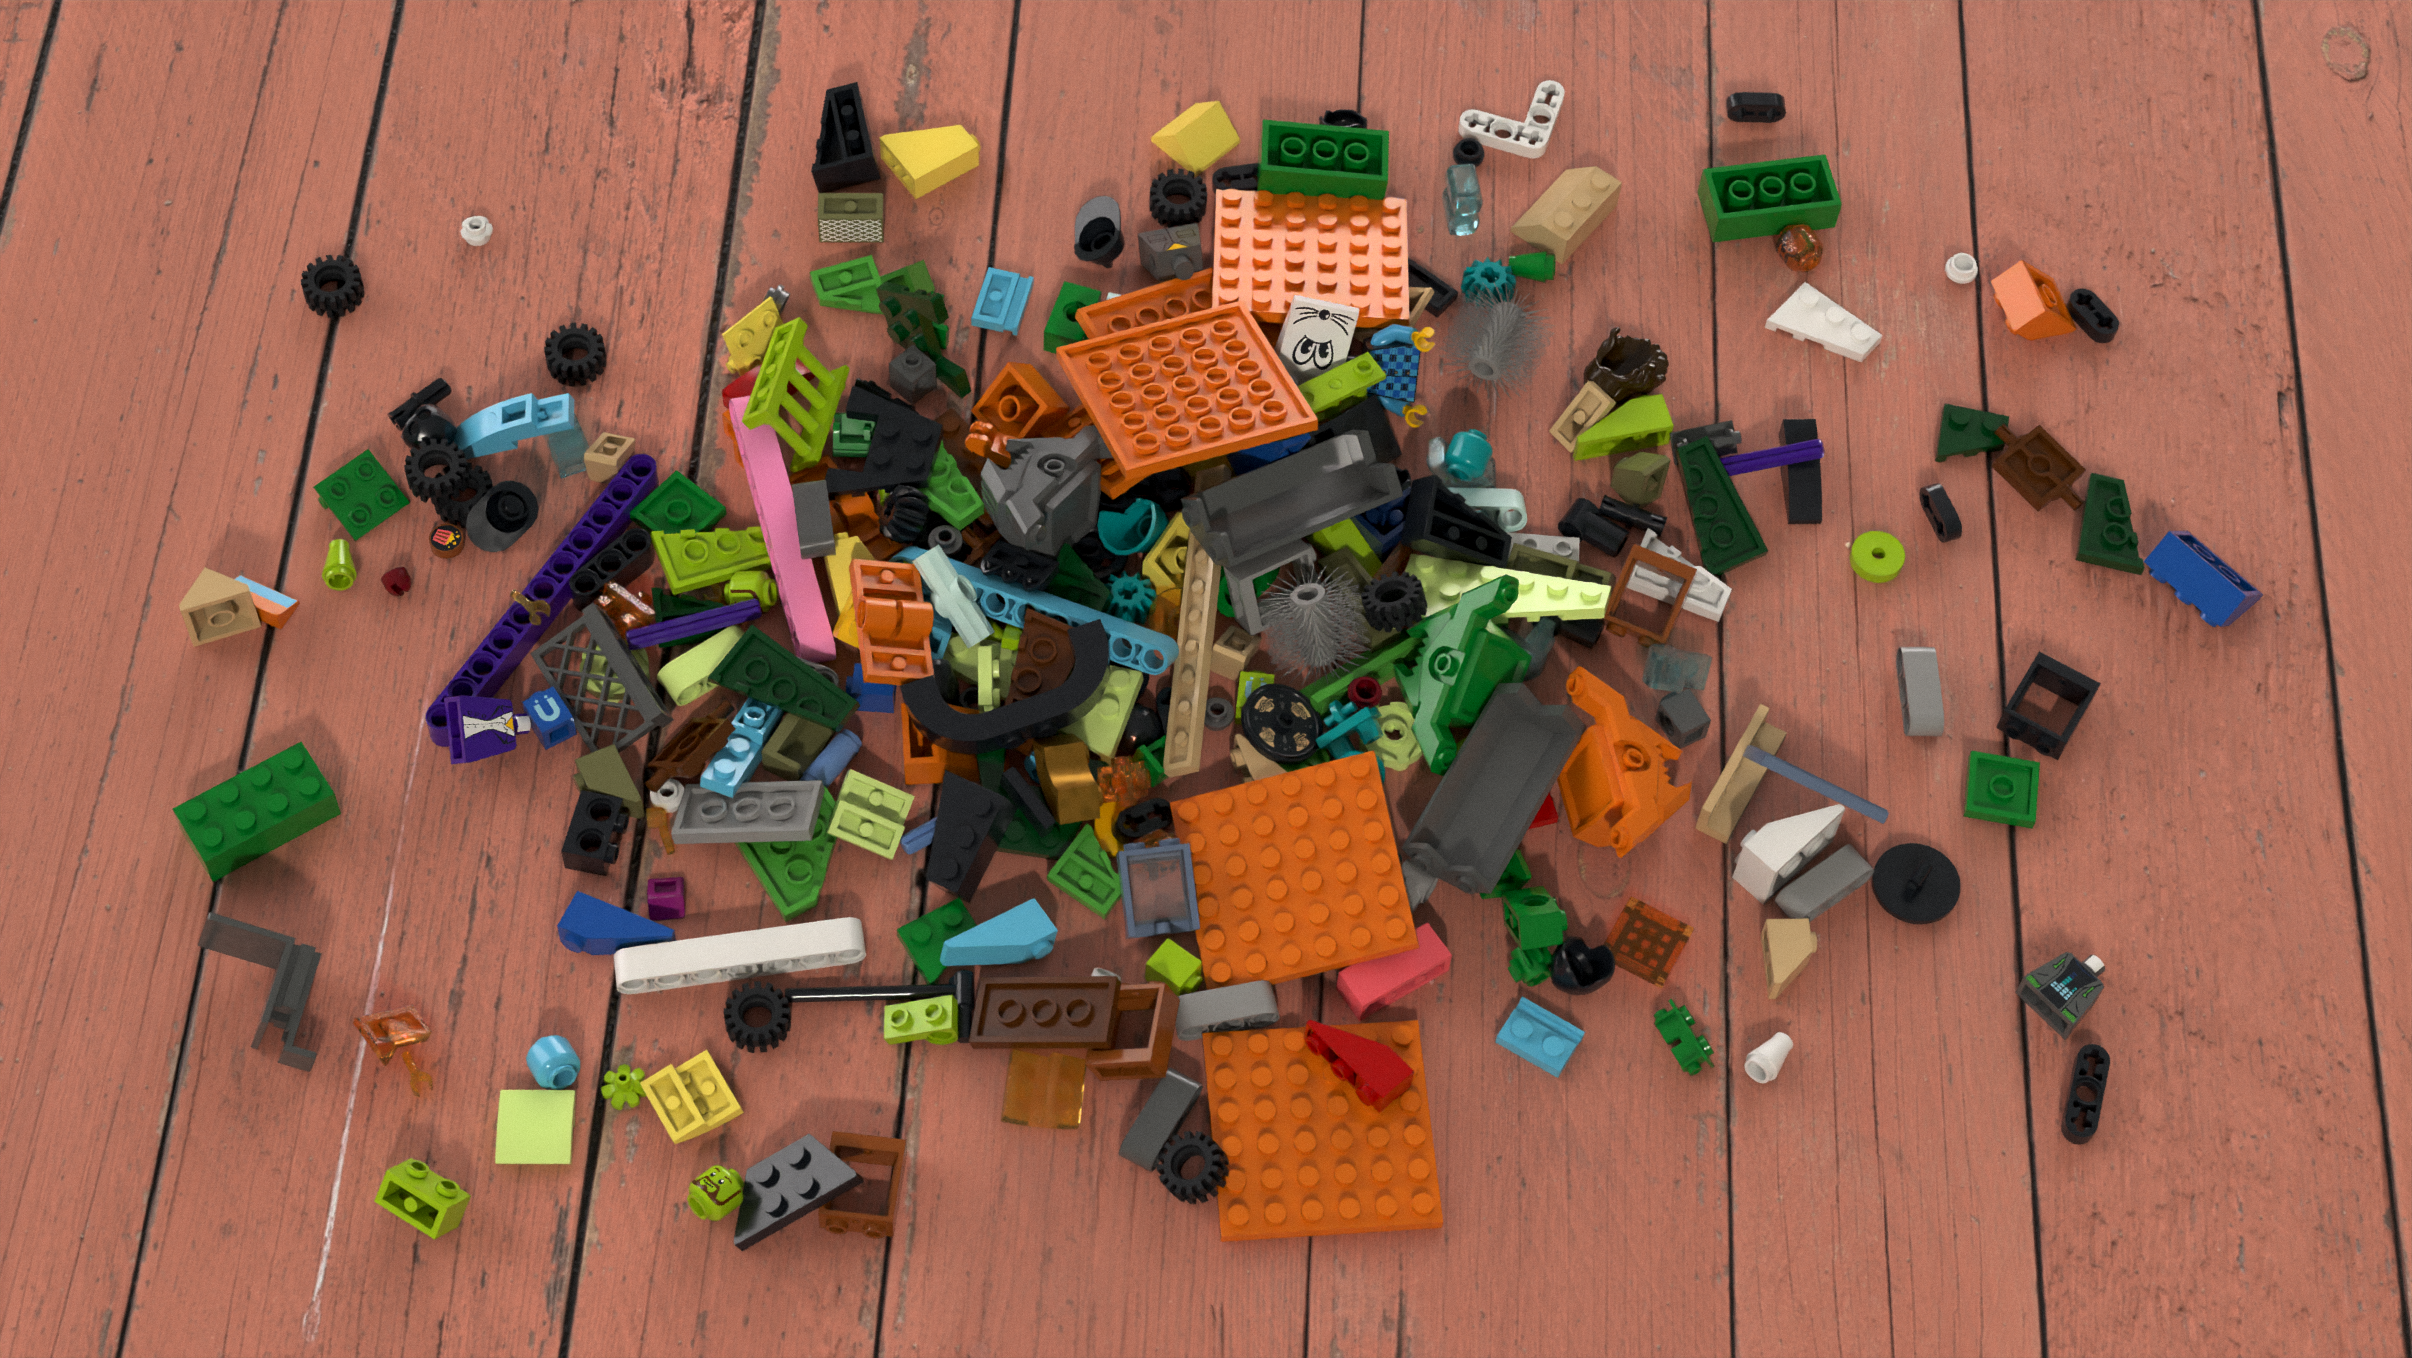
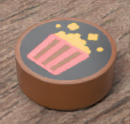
M441 524L435 527L429 535L431 550L440 558H453L464 549L463 533L456 525Z

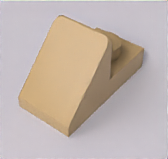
M1588 381L1549 432L1567 450L1574 453L1577 437L1604 419L1616 402L1594 381Z
M603 432L584 453V463L589 479L609 484L625 465V461L635 451L636 439Z
M1231 625L1214 644L1210 670L1239 683L1240 671H1246L1250 659L1259 649L1262 637L1257 635L1251 636L1247 631Z

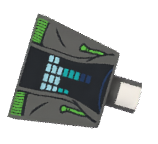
M2065 952L2024 976L2016 994L2066 1040L2103 991L2105 986L2097 977L2105 971V965L2095 955H2089L2084 961L2080 962L2072 953Z

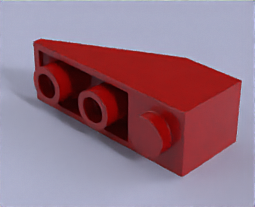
M1313 1020L1306 1022L1304 1039L1308 1049L1316 1056L1321 1055L1330 1064L1332 1072L1341 1081L1346 1080L1356 1089L1355 1092L1358 1098L1365 1105H1372L1380 1113L1411 1087L1414 1070L1389 1046Z

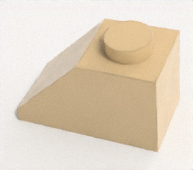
M1809 918L1766 919L1760 936L1768 999H1776L1804 970L1811 954L1816 953L1817 936L1815 932L1810 931Z

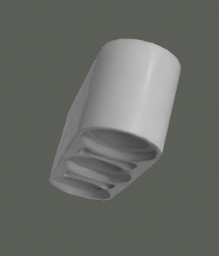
M1899 647L1896 656V669L1904 733L1906 736H1942L1944 730V710L1936 650L1934 647Z
M1851 844L1845 845L1786 886L1775 898V903L1790 919L1809 918L1810 923L1865 884L1873 875L1874 869Z
M1264 980L1178 996L1180 1002L1175 1028L1178 1039L1190 1041L1202 1039V1033L1243 1031L1274 1024L1279 1020L1280 1015L1271 982Z

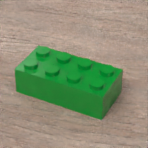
M1263 119L1258 148L1257 192L1266 190L1272 194L1281 195L1299 192L1304 196L1318 197L1322 194H1332L1336 198H1352L1353 196L1361 195L1373 200H1383L1385 198L1388 184L1389 131Z
M1826 154L1706 168L1702 171L1697 191L1712 242L1779 235L1788 230L1791 233L1835 228L1842 206Z
M302 741L172 809L180 830L212 882L341 814L335 793Z

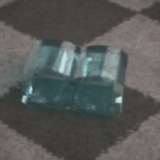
M1452 165L1445 174L1446 188L1442 193V202L1449 233L1451 235L1465 236L1473 234L1479 226L1478 212L1482 208L1483 199L1475 165Z

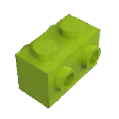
M410 1158L386 1171L374 1202L435 1240L459 1226L471 1195L460 1189L456 1182L444 1179L431 1171L424 1162Z

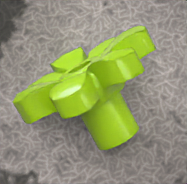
M623 1064L619 1065L617 1074L607 1071L604 1076L606 1085L601 1088L604 1099L612 1098V1108L621 1110L625 1102H627L629 1107L634 1108L640 1104L639 1096H647L640 1085V1082L645 1079L642 1069L636 1068L631 1073L630 1066Z

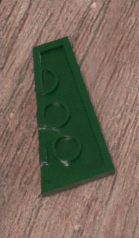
M1708 436L1678 448L1676 456L1703 568L1717 577L1765 556L1768 549Z

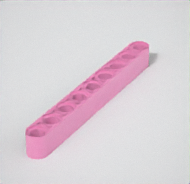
M750 396L729 399L731 422L796 656L814 663L835 660V642L811 558H801L793 492L776 432L769 424H763L750 430L742 422Z

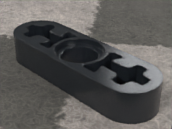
M2088 1044L2082 1047L2073 1064L2061 1124L2063 1136L2073 1144L2081 1145L2089 1142L2095 1134L2099 1123L2110 1066V1056L2103 1047L2096 1044ZM2088 1057L2095 1058V1064L2097 1065L2092 1076L2086 1075L2089 1068ZM2081 1086L2090 1088L2095 1094V1100L2091 1102L2081 1100L2076 1093V1089ZM2080 1112L2085 1113L2082 1127L2085 1128L2083 1132L2077 1131V1126L2074 1124Z

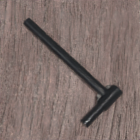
M968 970L955 972L949 979V984L785 988V997H787L789 1003L912 1000L953 995L958 1003L957 1041L969 1043L972 1010L974 1009V973Z

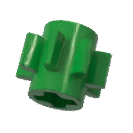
M1518 946L1512 951V960L1509 961L1511 966L1508 967V970L1516 983L1522 980L1527 986L1532 987L1550 977L1549 969L1552 955L1547 947L1521 950Z

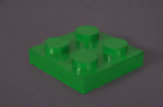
M677 470L630 512L631 521L650 535L651 531H664V534L680 533V530L695 529V533L708 532L727 515L724 505Z
M1971 751L1968 757L1963 817L2033 829L2036 822L2040 762Z

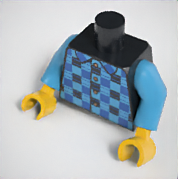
M1391 324L1374 333L1372 337H1367L1363 340L1362 354L1369 352L1386 374L1385 380L1367 388V397L1376 394L1383 408L1398 416H1405L1406 423L1416 428L1424 424V422L1416 419L1414 412L1425 415L1427 409L1424 405L1420 404L1412 408L1409 402L1415 403L1421 351L1428 352L1435 346L1434 342H1428L1424 337L1431 338L1435 332L1431 327H1425L1418 332L1416 328ZM1347 355L1346 362L1360 355Z

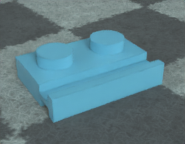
M988 267L971 317V326L998 332L1007 330L1011 331L1012 335L1017 336L1034 286V277L1029 276L1027 279L1020 277L1018 273Z
M1522 996L1519 1004L1498 1033L1495 1042L1558 1078L1578 1044L1582 1041L1585 1032Z

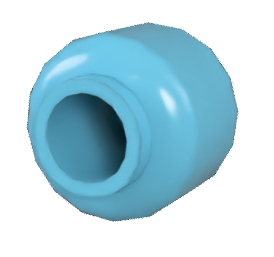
M550 1035L538 1039L529 1049L526 1056L527 1066L535 1080L542 1088L548 1090L567 1088L575 1081L581 1068L580 1059L565 1037L560 1035Z

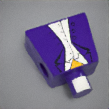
M466 695L444 698L451 765L470 763L514 750L517 746L516 735L528 734L530 731L531 723L528 714H513L511 700Z

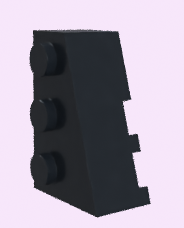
M855 82L827 89L820 122L822 125L820 138L817 139L816 160L811 170L818 192L827 193L881 179L866 108L858 83Z
M1436 474L1412 481L1401 545L1436 558L1506 569L1512 539L1509 534L1482 512L1477 513L1465 503L1466 499L1459 493L1454 494L1442 484L1443 480Z
M945 770L927 880L939 889L970 903L1018 808L1006 797Z

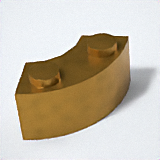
M1073 733L1032 739L1040 787L1046 804L1055 820L1061 825L1099 819L1100 807L1103 806V792L1090 772L1088 766L1089 750L1086 743Z

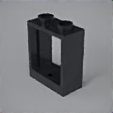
M2038 652L2006 706L1996 728L2003 731L2008 737L2032 746L2040 754L2051 756L2058 760L2092 703L2101 683ZM2033 683L2078 706L2061 736L2016 712Z

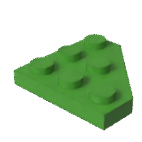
M825 786L812 841L735 843L785 922L817 906L837 842V837L826 833L836 802Z

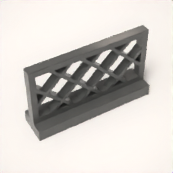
M592 603L582 610L584 615L530 654L551 687L554 686L572 714L575 727L590 752L600 750L597 746L600 730L615 732L613 744L618 753H620L655 727L660 726L663 728L674 719L607 612L595 603ZM587 627L591 633L588 649L573 646L576 633ZM597 644H598L599 648L601 649V651H600V650H596ZM554 649L564 650L560 669L549 667L543 658ZM572 652L586 654L582 672L568 670ZM594 655L606 657L608 665L605 676L590 674ZM614 672L616 673L618 678L613 677ZM553 673L558 674V678H557V679H556V677L554 676ZM566 675L581 677L577 696L565 694L563 687ZM589 679L604 681L599 700L585 698ZM611 682L624 686L625 693L622 703L607 701ZM631 699L634 702L635 706L630 705ZM570 700H571V701H575L574 707H573L572 703L570 702ZM583 703L598 705L594 724L581 720L580 714ZM606 706L621 709L617 727L601 725ZM628 710L640 712L645 720L635 730L624 729ZM587 728H591V729H592V733H591V734L589 733V731H588Z

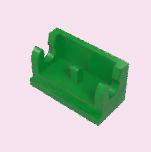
M835 412L833 422V457H867L877 422L847 418L846 413Z

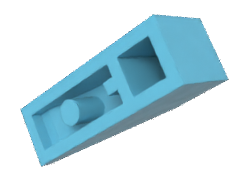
M1033 898L944 941L940 962L943 966L1023 964L1033 958L1041 959L1047 956L1053 949L1058 930L1036 899Z

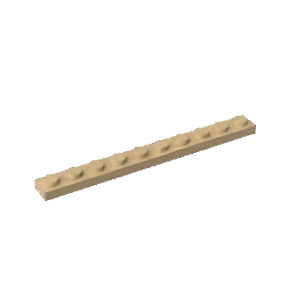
M1226 465L1197 471L1194 493L1231 479L1232 471ZM1191 531L1189 532L1177 638L1179 655L1174 664L1163 760L1164 774L1170 778L1199 772L1221 566L1214 564Z

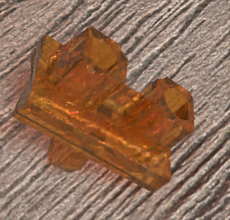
M613 580L605 583L603 595L594 600V603L604 609L609 617L615 621V626L623 639H626L625 635L628 630L651 625L656 613L650 608L652 598L649 594L641 591L632 595Z

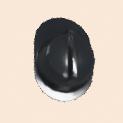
M1098 196L1089 200L1076 216L1074 251L1080 260L1091 261L1094 264L1103 265L1109 269L1112 268L1113 261L1119 257L1125 246L1124 236L1121 231V212L1119 204L1113 198Z
M511 480L498 483L469 512L466 521L469 538L474 545L484 551H504L512 546L536 521L539 511L537 498L522 483Z

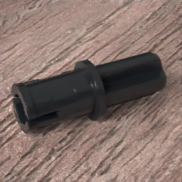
M438 378L417 394L412 392L410 394L411 398L392 412H389L388 417L394 425L397 423L396 428L402 431L407 421L421 405H436L449 396L452 390L444 379Z

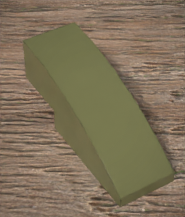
M1517 543L1513 544L1506 567L1509 570L1611 586V594L1616 581V577L1611 572L1583 565L1576 560Z
M1347 547L1318 560V566L1323 571L1324 579L1332 574L1326 582L1327 584L1343 575L1335 584L1340 585L1333 587L1332 590L1350 582L1347 587L1351 588L1344 589L1343 591L1346 592L1340 594L1360 593L1353 594V597H1348L1350 600L1344 603L1353 600L1358 601L1356 603H1360L1355 604L1357 606H1351L1357 607L1351 608V610L1355 612L1362 610L1359 613L1362 615L1358 616L1363 617H1354L1355 620L1352 621H1357L1356 623L1361 624L1354 627L1359 630L1355 632H1360L1357 635L1361 634L1363 635L1361 637L1368 638L1360 639L1366 648L1371 649L1369 650L1371 653L1400 640L1401 631L1397 632L1396 628L1392 629L1391 633L1385 632L1384 628L1381 631H1377L1375 626L1371 627L1369 625L1364 607L1359 606H1363L1360 596L1364 592V587L1366 585L1372 586L1370 581L1373 579Z

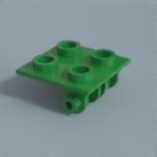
M369 449L313 487L320 496L318 498L320 505L324 509L330 508L354 541L360 539L410 503Z

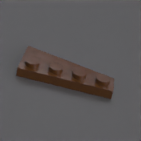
M1029 608L1026 609L1025 623L1019 640L1018 654L1015 667H1013L1011 685L1005 705L1053 690L1068 680L1074 670L1076 661L1069 645L1067 630L1074 627ZM1039 737L1025 740L1022 745L1012 750L1030 757L1033 752L1032 739H1038Z

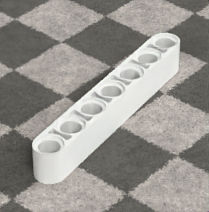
M845 917L628 947L618 950L614 953L613 958L617 990L623 994H638L853 964L866 957V948L861 920Z

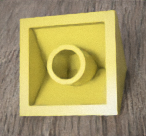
M1220 101L1195 103L1151 137V141L1188 172H1194V177H1197L1240 143V138Z
M1177 512L1143 560L1142 580L1150 579L1151 589L1155 590L1156 595L1181 607L1190 528L1185 524L1182 512Z

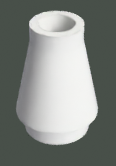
M1777 1032L1771 1039L1751 1051L1747 1055L1744 1065L1747 1074L1759 1083H1767L1774 1080L1788 1052L1793 1048L1791 1038L1782 1032Z

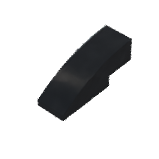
M1783 419L1779 431L1780 446L1818 439L1816 419ZM1820 458L1781 466L1780 471L1788 524H1821L1822 484Z

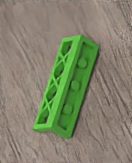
M1404 628L1401 631L1400 640L1373 653L1369 650L1350 660L1354 664L1347 662L1342 665L1348 671L1345 672L1341 667H1338L1332 673H1328L1321 680H1316V683H1311L1299 692L1310 700L1311 705L1318 711L1322 721L1332 714L1329 708L1331 702L1338 700L1343 706L1350 702L1348 687L1354 679L1367 676L1375 679L1379 685H1382L1395 677L1393 664L1403 663L1407 668L1417 664L1415 658L1422 656L1419 648L1425 647L1422 641L1424 638H1412L1406 632L1407 629Z

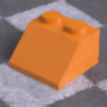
M2021 260L1991 280L1996 292L1993 294L1994 300L2004 310L2007 316L2005 324L2013 335L2018 334L2032 341L2072 333L2077 329L2054 278L2027 262Z
M1008 362L971 412L981 422L984 421V423L993 425L996 432L999 431L1006 435H1012L1018 439L1041 438L1039 432L1065 416L1070 407L1031 364Z

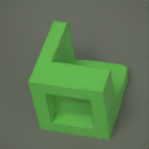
M924 260L880 276L882 284L890 282L908 286L909 292L922 289L930 293L935 290Z

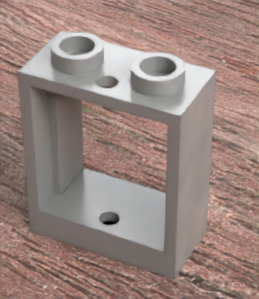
M1298 539L1235 566H1223L1235 621L1251 636L1265 630L1264 628H1270V626L1265 625L1267 623L1262 622H1268L1263 620L1270 621V619L1274 618L1272 617L1273 615L1266 617L1261 615L1271 612L1267 610L1278 609L1264 603H1281H1257L1252 579L1292 561L1294 573L1301 585L1304 584L1302 573L1305 583H1308V571L1309 583L1311 575V583H1316L1315 577L1316 581L1319 577L1315 572V567L1313 569L1316 554L1308 542L1304 543L1301 539ZM1276 594L1278 596L1291 597L1290 595ZM1275 599V600H1263V601H1282V600H1280V599Z

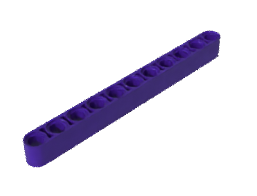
M637 454L625 463L428 708L425 719L431 740L436 745L449 747L447 725L444 727L438 726L439 724L447 723L444 698L462 695L493 698L571 600L572 594L569 582L572 575L620 537L633 522L630 518V512L659 486L656 462L650 455ZM544 596H550L549 598H546V599H540L541 597H544ZM524 621H530V622L527 623V624H520L521 622H524ZM504 646H510V647L507 648V649H500L501 647H504ZM486 671H489V672H490V673H488V674H486V675H479V674L482 673V672H486Z

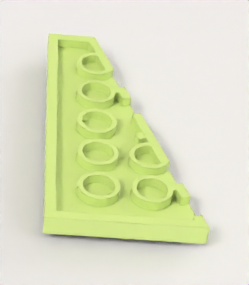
M951 632L943 659L950 661L954 676L970 685L975 684L978 686L979 646H992L993 659L1000 660V680H994V689L1000 688V698L1006 702L1018 651L1001 648L1002 642L983 639L968 649L960 635ZM1110 665L1107 687L1096 706L1077 722L1058 729L1056 734L1061 733L1065 735L1073 733L1086 743L1089 750L1100 755L1101 760L1111 765L1143 683L1142 672Z

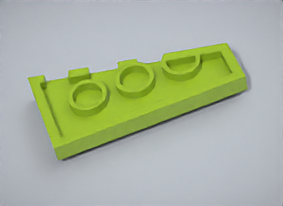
M761 526L747 527V530L729 531V528H715V532L695 533V529L680 530V533L664 534V531H651V541L673 595L730 580L737 571H763L772 568Z

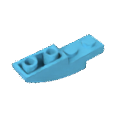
M530 393L499 402L481 410L462 422L456 428L457 433L454 443L458 445L459 450H463L466 459L517 449L518 440L573 429L575 400L569 393L539 400Z
M748 697L731 722L735 730L727 738L728 743L716 753L702 774L700 787L733 798L741 784L749 782L762 760L761 751L778 728L785 711Z

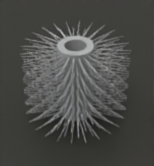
M1507 287V302H1503L1502 296L1498 291L1501 301L1499 302L1496 299L1498 304L1490 294L1494 305L1481 296L1480 299L1484 302L1481 304L1483 306L1480 307L1476 303L1474 304L1476 307L1466 304L1462 306L1467 308L1469 313H1462V315H1465L1462 316L1464 317L1462 318L1464 323H1456L1460 325L1456 328L1458 333H1451L1454 335L1451 338L1452 340L1455 337L1461 339L1457 340L1459 341L1457 343L1459 346L1454 343L1447 346L1456 349V353H1461H1452L1451 355H1465L1469 357L1455 362L1469 363L1468 365H1457L1468 367L1452 372L1471 370V373L1463 377L1466 378L1473 373V375H1476L1473 380L1478 377L1483 382L1484 379L1485 390L1487 383V391V380H1491L1495 390L1494 380L1499 384L1496 380L1497 378L1503 387L1504 384L1507 385L1501 380V377L1508 384H1514L1511 379L1525 383L1516 377L1519 375L1524 378L1528 377L1527 375L1529 374L1526 372L1530 370L1528 368H1531L1529 367L1532 364L1530 359L1537 356L1535 349L1540 350L1539 348L1543 349V347H1546L1541 345L1542 343L1539 339L1545 340L1541 337L1547 336L1533 334L1544 327H1537L1543 325L1530 323H1541L1537 321L1552 318L1527 316L1542 310L1524 312L1523 309L1529 307L1528 305L1521 309L1517 306V303L1516 305L1514 304L1513 299V303H1509ZM1526 317H1535L1543 319H1526ZM1446 363V364H1443V365H1456V364ZM1521 367H1523V368L1526 370V372L1523 373V372H1521L1519 369L1523 370V369L1521 368Z
M1308 571L1307 584L1302 573L1303 585L1300 584L1295 588L1293 584L1290 585L1284 580L1283 582L1294 590H1282L1287 594L1273 593L1290 595L1291 597L1278 596L1274 599H1261L1282 600L1260 601L1281 602L1276 604L1264 603L1272 606V608H1278L1267 611H1279L1273 613L1279 615H1273V619H1270V621L1263 620L1268 622L1262 623L1269 624L1267 626L1274 629L1273 631H1267L1271 633H1265L1270 634L1267 636L1277 640L1276 642H1271L1274 644H1269L1273 645L1270 647L1282 649L1278 650L1280 651L1279 653H1274L1277 655L1273 656L1283 657L1290 655L1285 657L1287 658L1285 661L1298 659L1293 663L1294 665L1304 660L1305 662L1301 664H1304V669L1308 665L1311 666V669L1313 667V670L1314 666L1317 667L1316 677L1318 667L1320 673V666H1323L1326 676L1325 665L1329 669L1331 662L1340 666L1334 661L1335 659L1354 664L1341 656H1359L1351 651L1365 650L1348 651L1346 649H1369L1350 648L1351 646L1359 645L1356 642H1351L1352 640L1368 638L1361 637L1363 636L1361 634L1355 635L1360 632H1354L1359 631L1354 627L1361 624L1352 620H1355L1354 617H1363L1358 616L1362 614L1356 613L1349 607L1344 608L1360 604L1356 603L1358 602L1356 600L1344 603L1350 600L1348 597H1353L1348 593L1340 594L1343 593L1344 589H1347V585L1341 589L1332 590L1333 587L1340 585H1335L1340 580L1338 579L1333 583V586L1330 585L1324 589L1327 586L1325 583L1332 574L1319 585L1317 584L1318 580L1316 581V577V583H1311L1312 575L1309 583ZM1340 652V653H1345V654H1350V655H1355V656L1340 655V654H1337V653ZM1292 666L1286 673L1289 674V671L1294 667Z

